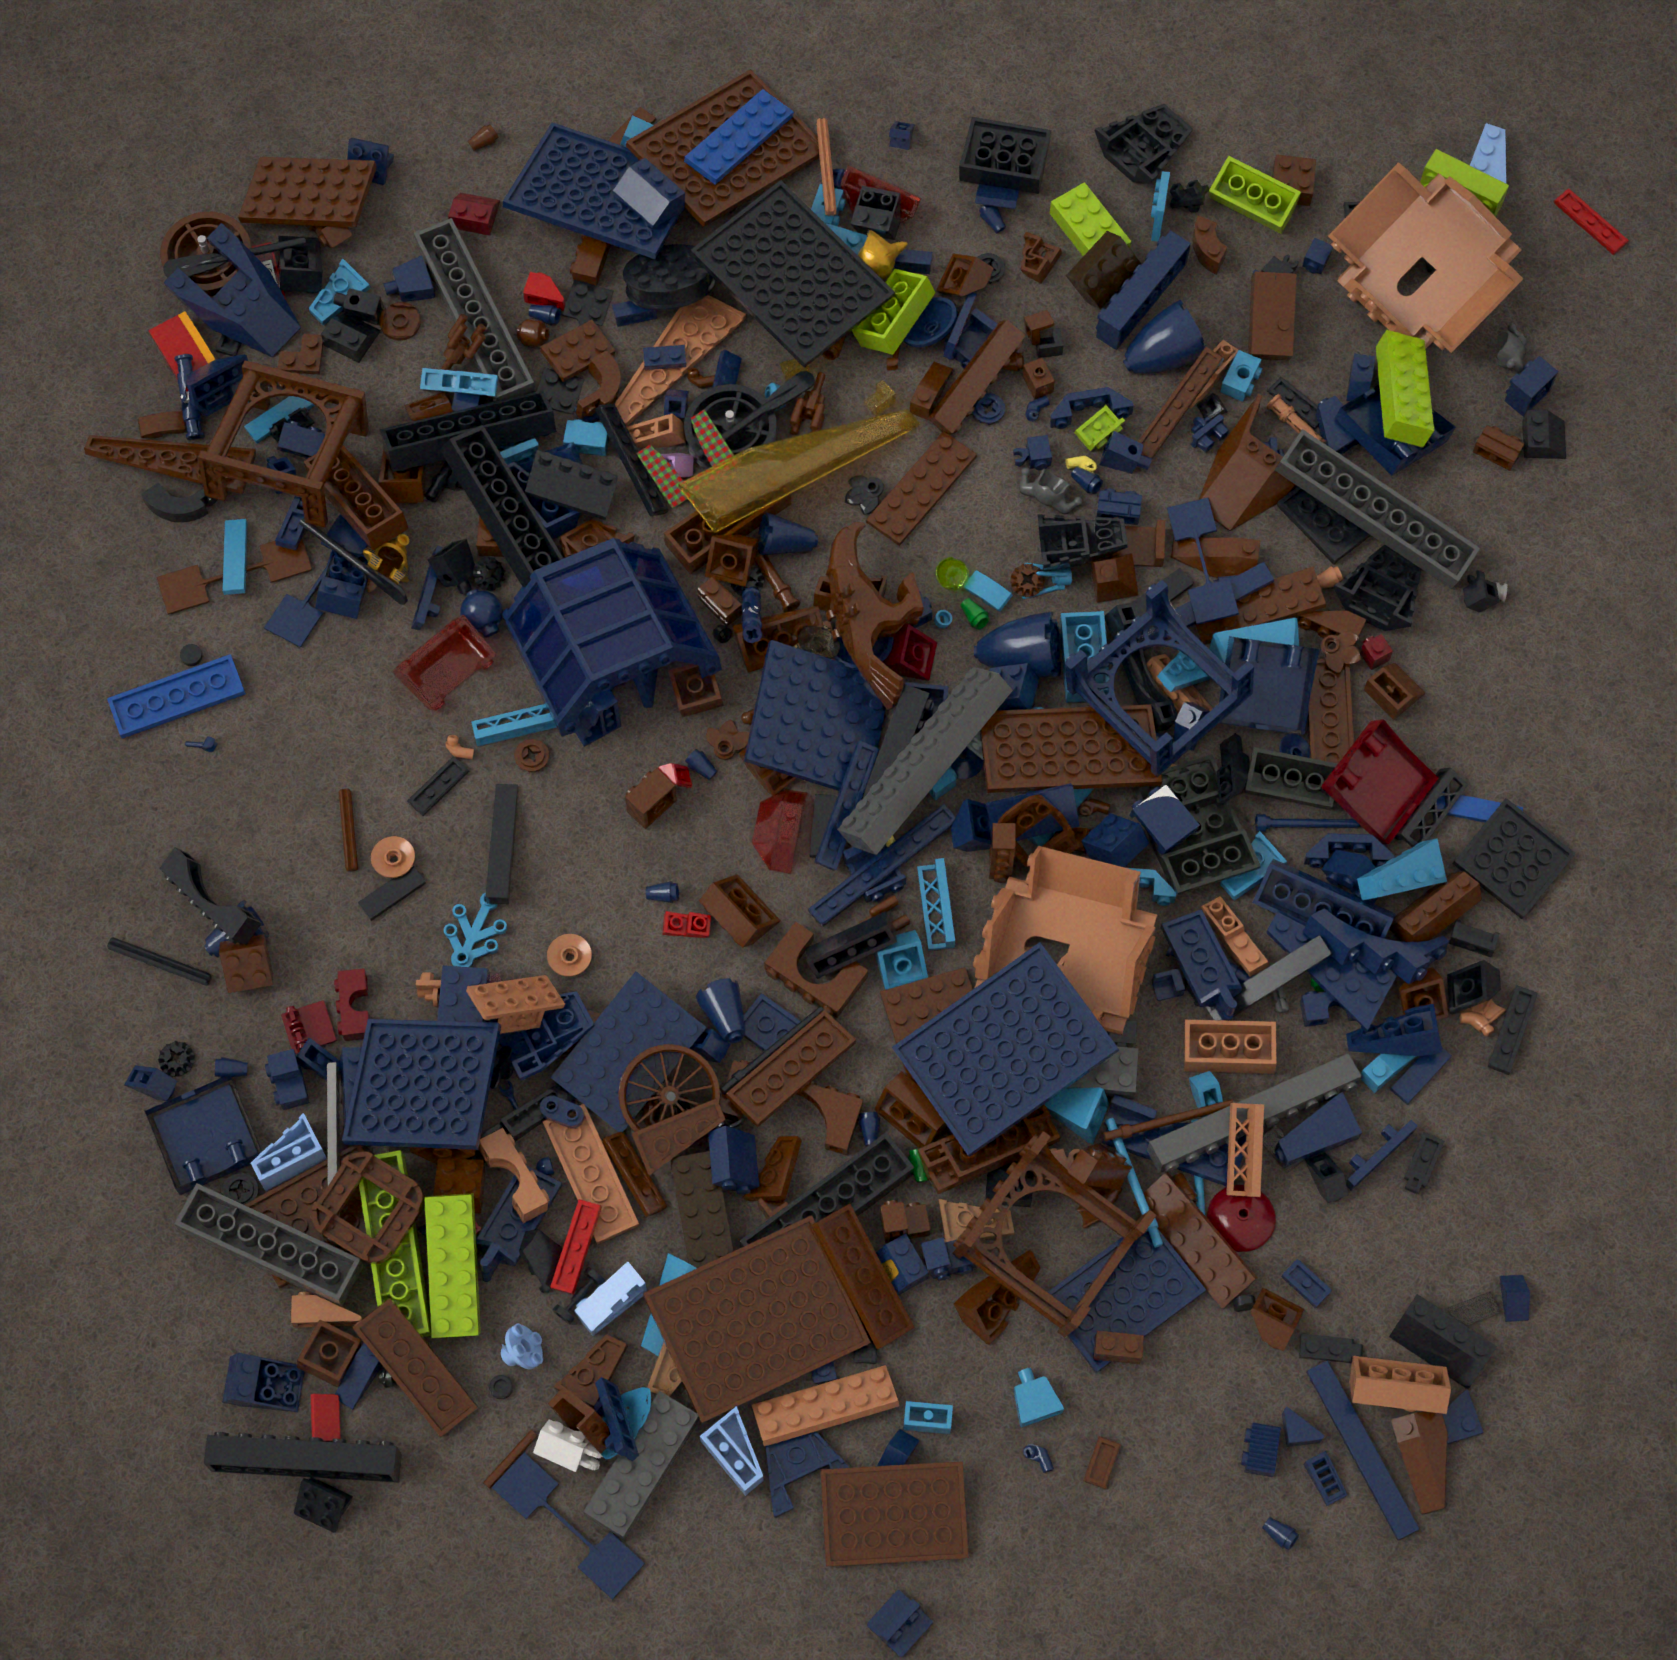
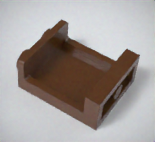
M563 1387L548 1405L569 1429L579 1430L600 1454L607 1449L604 1441L611 1434L609 1427L595 1410L566 1387Z

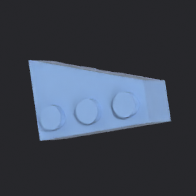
M303 1113L299 1120L290 1129L287 1128L274 1144L271 1143L251 1162V1165L264 1190L267 1192L323 1162L327 1158Z
M627 1262L605 1283L600 1285L592 1295L582 1299L576 1305L575 1314L591 1335L594 1336L641 1299L643 1293L647 1292L646 1284L631 1264Z

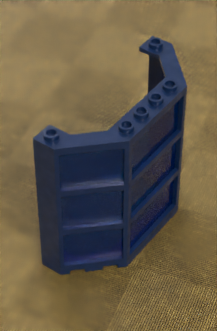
M612 538L533 571L530 575V582L526 587H521L514 597L515 602L502 613L505 626L561 737L582 729L578 716L595 694L628 682L642 674H647L654 669L666 666L674 661H681L698 665L702 678L722 670L715 648L659 548L653 547L648 549L642 544L633 542L627 544L622 543L620 539Z

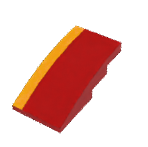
M185 311L148 330L176 378L179 372L177 362L174 359L175 356L191 354L193 356V371L215 360Z

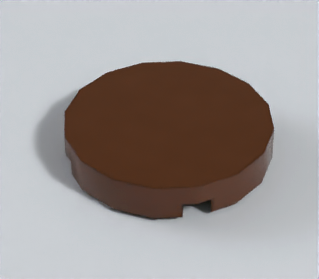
M396 302L390 304V307L382 311L379 323L384 335L389 339L400 341L407 340L418 332L421 318L419 312L411 304Z

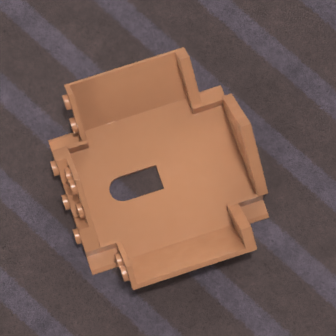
M1399 162L1328 236L1333 241L1331 246L1339 253L1343 251L1346 254L1344 259L1351 264L1337 280L1349 292L1347 296L1354 303L1359 301L1369 311L1367 315L1375 323L1379 320L1390 331L1425 340V349L1433 342L1442 351L1446 348L1452 353L1523 280L1509 265L1521 251L1509 238L1512 233L1474 194L1450 176L1445 179L1439 173L1424 187ZM1423 257L1436 271L1415 293L1410 296L1401 295L1397 289L1398 282Z
M1038 846L1035 852L1029 855L1027 866H1030V872L1027 874L1026 881L1009 876L1006 887L1002 888L998 895H994L992 899L993 917L984 926L982 938H985L983 950L979 955L975 956L973 967L976 968L975 978L977 979L975 988L1024 954L1025 944L1032 937H1042L1068 944L1070 946L1064 966L1057 964V966L1105 1031L1122 1035L1127 1018L1130 1017V1014L1133 1015L1138 999L1136 995L1138 994L1140 984L1142 985L1147 968L1145 965L1149 954L1152 952L1156 938L1152 935L1155 932L1154 926L1158 915L1136 909L1141 872Z

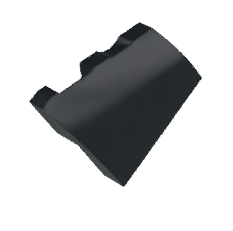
M539 1229L525 1231L519 1253L523 1260L527 1262L531 1275H537L541 1282L540 1291L543 1293L548 1292L551 1288L550 1286L563 1248Z

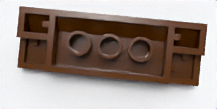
M1044 1104L970 1157L953 1134L918 1149V1153L927 1180L930 1179L937 1194H941L1021 1159L1020 1151L1035 1134L1039 1136L1044 1131L1051 1136L1047 1142L1048 1146L1060 1142L1061 1137L1050 1120L1051 1114Z

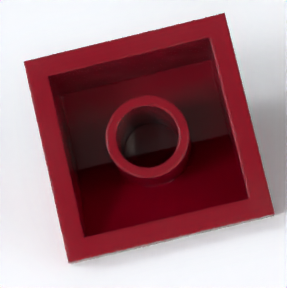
M460 193L453 199L448 218H452L457 230L490 236L500 200Z
M907 624L893 636V648L883 663L899 676L929 681L937 642Z

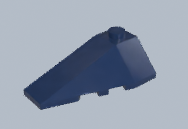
M1434 1004L1410 1008L1404 1011L1405 1015L1395 1019L1390 1016L1385 1018V1023L1377 1026L1371 1024L1367 1033L1362 1028L1347 1033L1348 1050L1352 1052L1408 1056L1434 1055L1443 1052Z

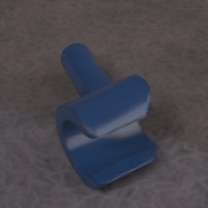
M209 736L206 737L204 743L185 742L187 747H198L207 752H213L218 744L214 738Z
M507 1081L510 1088L503 1090L501 1085H499L501 1094L508 1098L515 1111L519 1106L513 1095V1085L510 1081Z

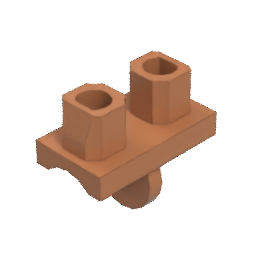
M423 972L420 980H416L418 998H425V1001H433V1006L439 1007L441 980H434V974L431 972Z

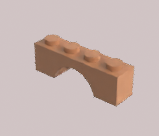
M501 1128L480 1139L478 1149L489 1168L502 1167L508 1169L517 1177L519 1187L512 1196V1206L522 1222L525 1223L548 1210L549 1197L546 1191L540 1189L537 1185L538 1179L533 1170L529 1171L526 1167L527 1161L523 1153H518L514 1146L516 1144L510 1133L506 1134L504 1129Z

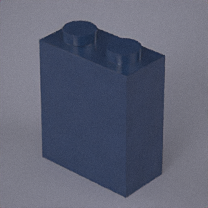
M729 1126L709 1131L712 1184L720 1186L724 1190L736 1191L737 1194H748L750 1190L758 1188L759 1178L755 1135Z

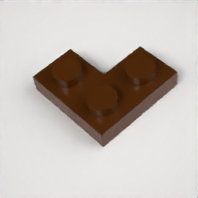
M303 334L301 352L280 351L278 368L291 373L320 374L323 353L321 335Z

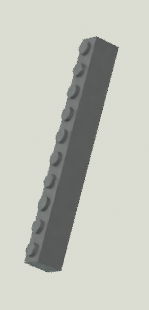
M1346 1054L1237 1103L1263 1104V1127L1267 1126L1269 1128L1276 1125L1282 1118L1287 1117V1119L1296 1116L1300 1110L1305 1108L1310 1110L1325 1099L1326 1101L1332 1100L1338 1093L1353 1091L1358 1087L1362 1076L1350 1055ZM1230 1106L1150 1141L1147 1152L1158 1172H1171L1177 1169L1181 1163L1194 1162L1199 1158V1155L1204 1153L1212 1154L1224 1144L1229 1145ZM1237 1108L1236 1118L1241 1124L1247 1119V1108ZM1240 1130L1236 1134L1235 1141L1237 1142L1240 1137L1246 1134Z

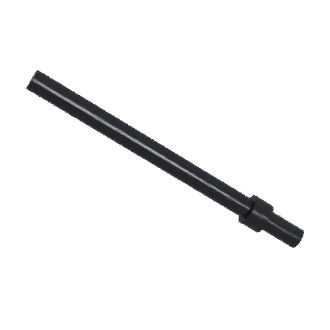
M819 1006L745 1068L737 1070L732 1074V1078L719 1088L721 1093L726 1095L728 1091L823 1012L824 1009Z

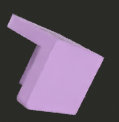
M683 453L661 454L680 477L693 476L694 455Z

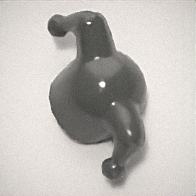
M1510 323L1508 331H1502L1498 334L1501 350L1497 353L1496 361L1499 366L1512 369L1515 373H1520L1524 368V346L1527 343V339L1517 329L1515 323Z
M1027 467L1022 469L1019 487L1021 494L1036 497L1040 503L1050 505L1062 514H1068L1076 506L1082 505L1080 497H1075L1072 502H1066L1065 495L1071 485L1070 483L1044 468L1035 482L1029 483L1030 469Z

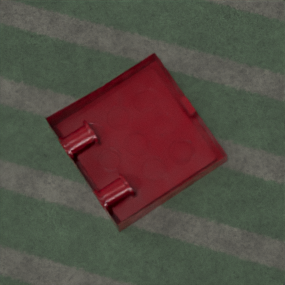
M1381 719L1369 722L1322 784L1321 788L1370 835H1373L1382 844H1390L1438 780V777L1404 744L1387 722ZM1403 814V816H1402V817L1400 818V820L1397 822V824H1396L1395 827L1392 829V831H1391L1390 834L1387 836V838L1384 839L1383 836L1386 834V832L1389 830V828H1390V827L1396 822V820Z

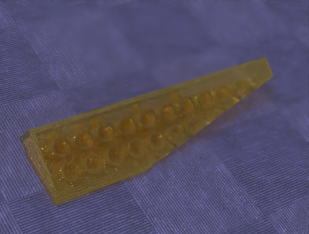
M908 409L751 447L679 483L678 487L713 532L716 533L913 430L920 423Z

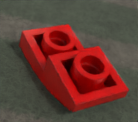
M666 911L662 935L708 938L711 915L689 912L687 915Z

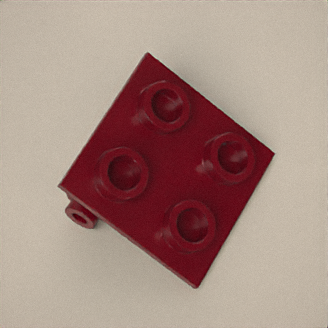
M324 1000L295 1009V1006H289L286 1008L287 1012L281 1014L291 1049H294L296 1054L300 1052L308 1038H311L320 1046L337 1041Z

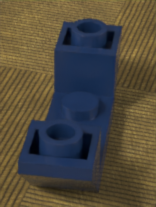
M1109 387L1067 393L1051 414L1050 428L1063 429L1071 425V409L1080 411L1089 406L1100 408L1105 404H1109V409L1118 419L1122 417L1125 419L1132 415L1134 405L1131 400Z
M1328 833L1306 853L1304 865H1309L1312 868L1322 867L1328 861V849H1331L1333 852L1335 850L1353 849L1356 853H1363L1369 850L1370 861L1376 868L1395 858V855L1370 834Z

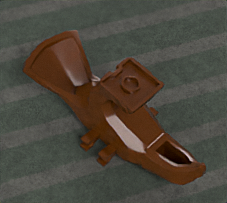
M853 522L837 533L831 545L826 576L829 578L832 601L830 602L831 609L826 612L828 622H831L833 618H837L836 629L831 632L833 641L835 642L838 638L842 637L849 655L863 678L869 683L886 709L889 710L895 708L898 704L903 689V678L873 654L872 649L879 637L895 636L903 626L917 624L920 620L919 617L922 616L924 607L913 572L909 573L898 587L896 594L898 603L893 604L878 593L870 579L862 571L857 557V537L866 525L863 522Z

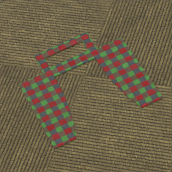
M705 410L691 417V421L698 441L715 473L690 489L669 462L651 445L636 453L672 509L689 498L695 509L698 510L712 499L700 505L695 496L718 481H721L725 490H727L731 486L724 475L740 465Z

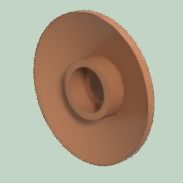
M397 836L382 839L374 846L371 853L373 868L378 874L387 878L403 876L412 868L415 861L413 846L406 839ZM392 857H397L398 861L392 863L390 862V859Z
M564 934L552 941L547 951V960L551 969L565 977L581 974L588 968L592 959L590 945L584 938L576 934ZM572 954L574 956V959L572 961L566 960V956Z

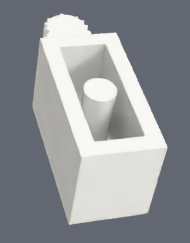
M548 1420L541 1429L533 1451L534 1454L574 1472L580 1466L594 1471L599 1469L600 1462L593 1457H603L580 1431H574L563 1426L560 1422Z

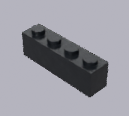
M885 911L807 947V963L818 979L896 943V929Z

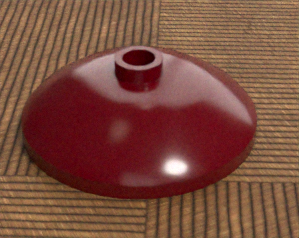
M1234 1185L1233 1191H1244V1185ZM1226 1187L1213 1197L1207 1211V1219L1236 1252H1249L1260 1248L1269 1240L1275 1228L1276 1215L1273 1205L1262 1192L1260 1197L1227 1195ZM1240 1211L1246 1212L1247 1217H1245V1218L1241 1217V1216L1239 1215V1212H1240Z

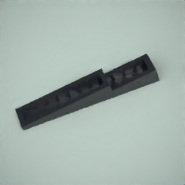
M496 784L485 895L487 904H509L518 784Z
M556 1084L500 1119V1123L481 1134L480 1139L503 1128L506 1134L510 1133L516 1142L547 1120L543 1117L540 1110V1104L544 1098L556 1096L571 1103L577 1098L562 1086ZM549 1104L547 1108L552 1110L556 1105ZM479 1149L475 1151L474 1156L467 1158L484 1160V1163L486 1162Z

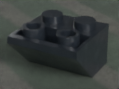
M862 186L851 221L852 227L858 233L867 235L868 230H872L882 238L895 240L901 222V194Z

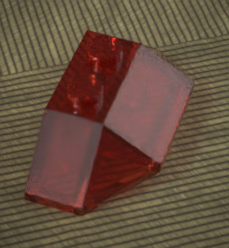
M849 165L840 183L852 212L855 211L862 186L900 193V223L914 217L921 201L920 197L910 191Z
M785 789L760 802L752 845L771 871L788 874L792 872L807 798L806 792Z

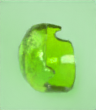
M947 557L936 566V579L947 590H960L969 581L970 571L961 560Z

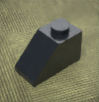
M1326 1152L1305 1160L1320 1195L1327 1203L1339 1201L1341 1198L1349 1195L1344 1173Z

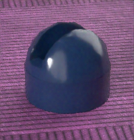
M549 1156L538 1161L536 1165L537 1171L547 1176L555 1173Z

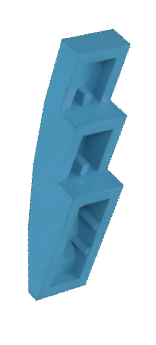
M422 368L420 389L496 397L498 375Z

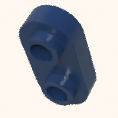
M548 1096L540 1104L541 1114L544 1118L565 1127L577 1128L584 1121L582 1108L556 1096ZM549 1104L556 1105L552 1110L547 1108ZM570 1112H575L576 1116L574 1118H570L568 1114Z

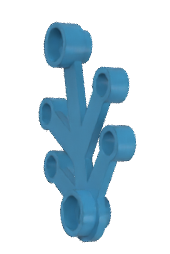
M486 892L480 897L481 908L472 928L466 917L465 906L457 904L453 907V915L458 919L466 937L463 947L457 938V927L454 924H447L444 927V934L449 938L454 950L451 956L453 966L471 967L474 959L486 954L496 953L499 947L494 939H488L484 946L474 950L472 948L476 942L496 934H504L507 931V924L502 919L496 920L493 926L481 930L489 911L494 910L498 906V904H487L485 902ZM462 909L463 913L458 915L456 911ZM499 924L504 925V928L498 930L496 927ZM452 928L455 931L452 934H448L447 930ZM489 944L496 945L494 949L487 948ZM460 956H466L464 961L458 960Z

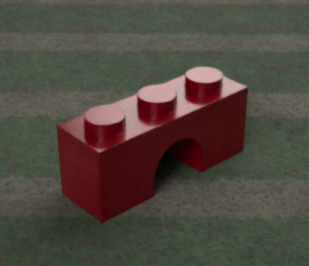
M364 968L338 971V979H334L336 993L339 992L340 999L336 1000L337 1014L341 1013V1021L337 1022L338 1034L342 1035L345 1041L364 1039L370 1015L368 1011L353 1010L352 1003L359 997L369 996L366 971Z

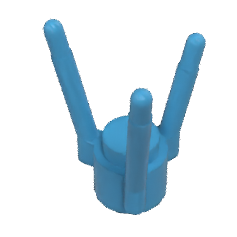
M1025 563L1033 564L1034 566L1043 570V566L1041 564ZM1071 569L1038 571V576H1052L1053 584L1056 583V585L1042 589L1035 596L1055 590H1064L1065 585H1071Z

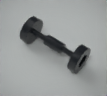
M590 1267L584 1271V1274L590 1280L584 1287H580L572 1296L570 1304L565 1309L558 1304L552 1309L557 1316L569 1325L574 1320L569 1311L588 1293L587 1289L594 1282L600 1286L606 1282L599 1273Z

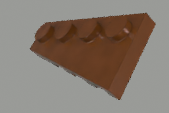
M717 1098L632 1132L648 1175L654 1173L658 1168L725 1120Z

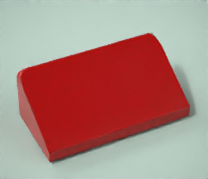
M669 763L658 767L675 785L686 788L692 787L687 766Z
M311 1394L312 1437L322 1438L323 1442H332V1439H340L338 1395Z

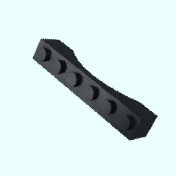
M1134 602L1116 605L1104 616L1113 640H1115L1116 635L1121 630H1126L1130 627L1132 621L1139 616ZM1143 648L1132 653L1122 662L1136 701L1138 705L1151 704L1155 732L1167 730L1175 724L1178 716L1173 701L1160 690L1153 680L1144 658Z
M174 847L159 868L166 874L164 878L167 881L178 886L176 888L178 892L188 896V901L193 906L200 908V913L204 917L214 921L212 925L215 928L226 933L225 938L234 944L240 942L246 945L262 924L249 911L236 905H217L204 887L201 865L189 853Z

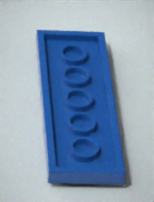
M762 89L685 156L684 162L716 185L793 117L794 111Z
M230 654L109 697L107 700L121 738H125L245 695V691Z

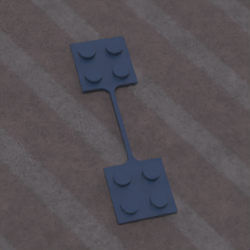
M1204 498L1168 507L1167 510L1175 542L1189 538L1196 541L1206 578L1205 585L1188 590L1196 624L1199 625L1239 615L1230 579L1217 583L1211 582L1201 550L1199 538L1202 535L1217 532L1209 499Z
M341 514L327 533L329 537L349 552L362 555L363 550L368 547L367 543ZM321 542V545L331 549L325 543ZM324 571L304 600H298L286 594L264 629L301 648L323 615V612L309 605V600L319 587Z
M524 1452L492 1488L525 1519L540 1506L546 1507L589 1547V1555L578 1568L613 1600L645 1563L611 1532L597 1545H592L547 1504L548 1495L559 1484Z

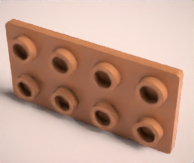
M546 975L468 986L466 992L484 1020L499 1018L497 1023L501 1026L500 1034L540 1028L545 1011L564 1008L565 1005Z

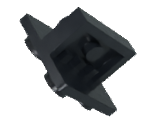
M310 1477L309 1480L303 1478L294 1514L335 1533L338 1529L340 1518L349 1507L353 1496L313 1477Z

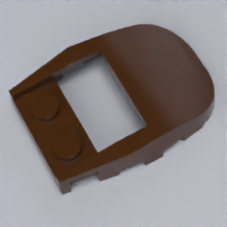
M1032 795L1021 800L1007 810L998 820V823H1015L1016 839L1051 814L1064 831L1042 847L1071 854L1081 846L1064 815L1042 795ZM1015 840L1014 856L1028 868L1029 855Z

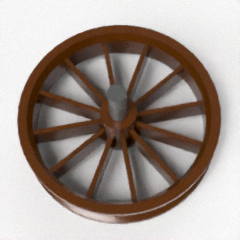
M674 1044L657 1045L638 1054L626 1067L619 1084V1105L628 1125L632 1130L637 1131L642 1129L638 1124L660 1104L664 1106L659 1121L663 1119L667 1106H670L672 1116L675 1115L674 1104L682 1112L685 1111L678 1104V1100L700 1105V1103L680 1097L682 1093L711 1088V1100L717 1098L719 1102V1083L710 1064L695 1051ZM662 1052L681 1053L671 1083H668ZM657 1053L660 1055L665 1084L663 1085L642 1063L643 1060ZM685 1054L696 1060L700 1065L676 1086L674 1083ZM639 1064L660 1086L658 1090L629 1080L632 1072ZM703 1067L710 1080V1085L679 1091L678 1088ZM631 1083L655 1091L657 1096L626 1102L627 1084ZM654 1099L659 1100L638 1121L635 1122L627 1105Z

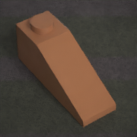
M673 413L627 426L637 448H646L649 445L653 448L671 447L686 442L684 422Z
M299 1292L298 1295L292 1296L291 1324L294 1328L316 1327L319 1320L332 1326H354L363 1319L356 1313L317 1295H312L311 1292Z

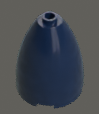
M1181 300L1176 301L1157 314L1136 335L1124 355L1126 359L1123 360V363L1128 372L1132 370L1134 373L1150 374L1178 369L1194 363L1205 347H1208L1207 345L1203 346L1202 334L1188 309L1183 308Z
M1046 612L1021 617L1003 624L977 642V646H974L975 659L978 658L980 663L990 668L1028 663L1038 677L1060 676L1061 661L1057 662V659L1060 658L1061 640L1057 619H1052L1053 612Z

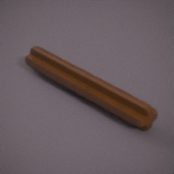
M346 788L339 790L345 868L351 872L358 870L352 796L350 789Z

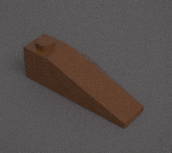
M1174 538L1171 558L1203 571L1196 541L1189 538L1175 542ZM1199 538L1207 573L1211 577L1240 575L1257 566L1260 540L1246 538Z
M818 606L762 617V637L758 642L754 643L744 640L742 623L732 626L748 673L764 667L768 643L771 640L793 647L824 627Z
M1031 1250L1011 1261L1012 1265L1031 1281H1034L1041 1269ZM988 1276L968 1289L954 1303V1306L962 1322L986 1344L990 1345L1007 1327L1008 1322L1005 1321V1318L1011 1309L1016 1311L1019 1304L1017 1303L1018 1297L991 1276Z
M1425 1411L1391 1419L1421 1513L1426 1514L1444 1509L1446 1505L1448 1431L1443 1414Z

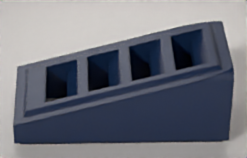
M1326 1451L1305 1461L1304 1466L1326 1506L1347 1496L1345 1488ZM1323 1461L1325 1465L1315 1470L1314 1466ZM1328 1470L1330 1474L1319 1479L1318 1475ZM1333 1479L1335 1483L1325 1488L1323 1487V1483ZM1338 1488L1339 1492L1328 1497L1327 1492Z

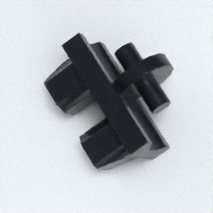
M1198 180L1190 181L1186 186L1187 189H1184L1180 183L1173 184L1170 189L1172 196L1171 208L1184 207L1188 208L1191 213L1198 212L1200 206L1204 205L1205 194L1210 190L1208 185L1201 186Z

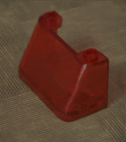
M461 615L449 622L394 668L392 672L429 710L434 709L436 711L445 704L443 699L474 671L481 667L484 670L494 662L492 658L496 656V653L468 619Z

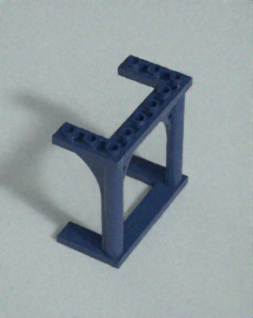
M1163 580L1157 584H1152L1147 589L1146 613L1142 616H1137L1132 621L1131 626L1126 630H1121L1110 644L1106 643L1102 646L1094 658L1090 657L1087 659V655L1080 650L1076 654H1071L1065 661L1067 690L1072 695L1078 693L1151 764V772L1156 777L1162 774L1253 694L1254 666L1247 661L1235 673L1229 669L1178 617L1168 600V585ZM1152 627L1159 630V636L1156 640H1151L1148 637V631ZM1164 632L1167 633L1166 637L1171 638L1170 640H1164ZM1141 636H1143V638H1144V641H1143V642H1141V643L1136 642L1137 640H1138V641L1140 640ZM1165 646L1184 653L1228 694L1224 700L1174 743L1173 738L1167 732L1155 741L1121 708L1116 699L1114 679L1118 668L1128 656L1142 648ZM1109 664L1113 665V668L1110 670L1104 669L1109 667ZM1098 674H1104L1109 677V680L1106 683H1097L1093 678ZM1108 688L1109 693L1105 695L1103 690Z

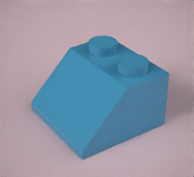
M915 930L896 935V943L875 952L885 990L928 978L921 940Z

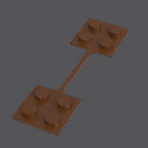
M302 538L297 550L277 546L275 541L259 545L263 561L246 567V572L265 568L268 571L271 583L312 570ZM197 564L158 576L157 581L168 615L208 603L206 586L209 583L222 580L223 574L203 579Z

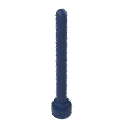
M1256 814L1255 824H1258L1255 826L1256 832H1265L1270 827L1358 828L1361 826L1355 819H1272L1270 816H1266V814Z

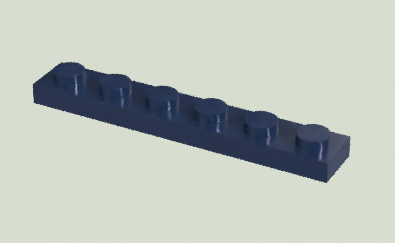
M862 741L856 743L814 863L833 871L837 870L847 841L837 829L862 799L879 751L878 748Z

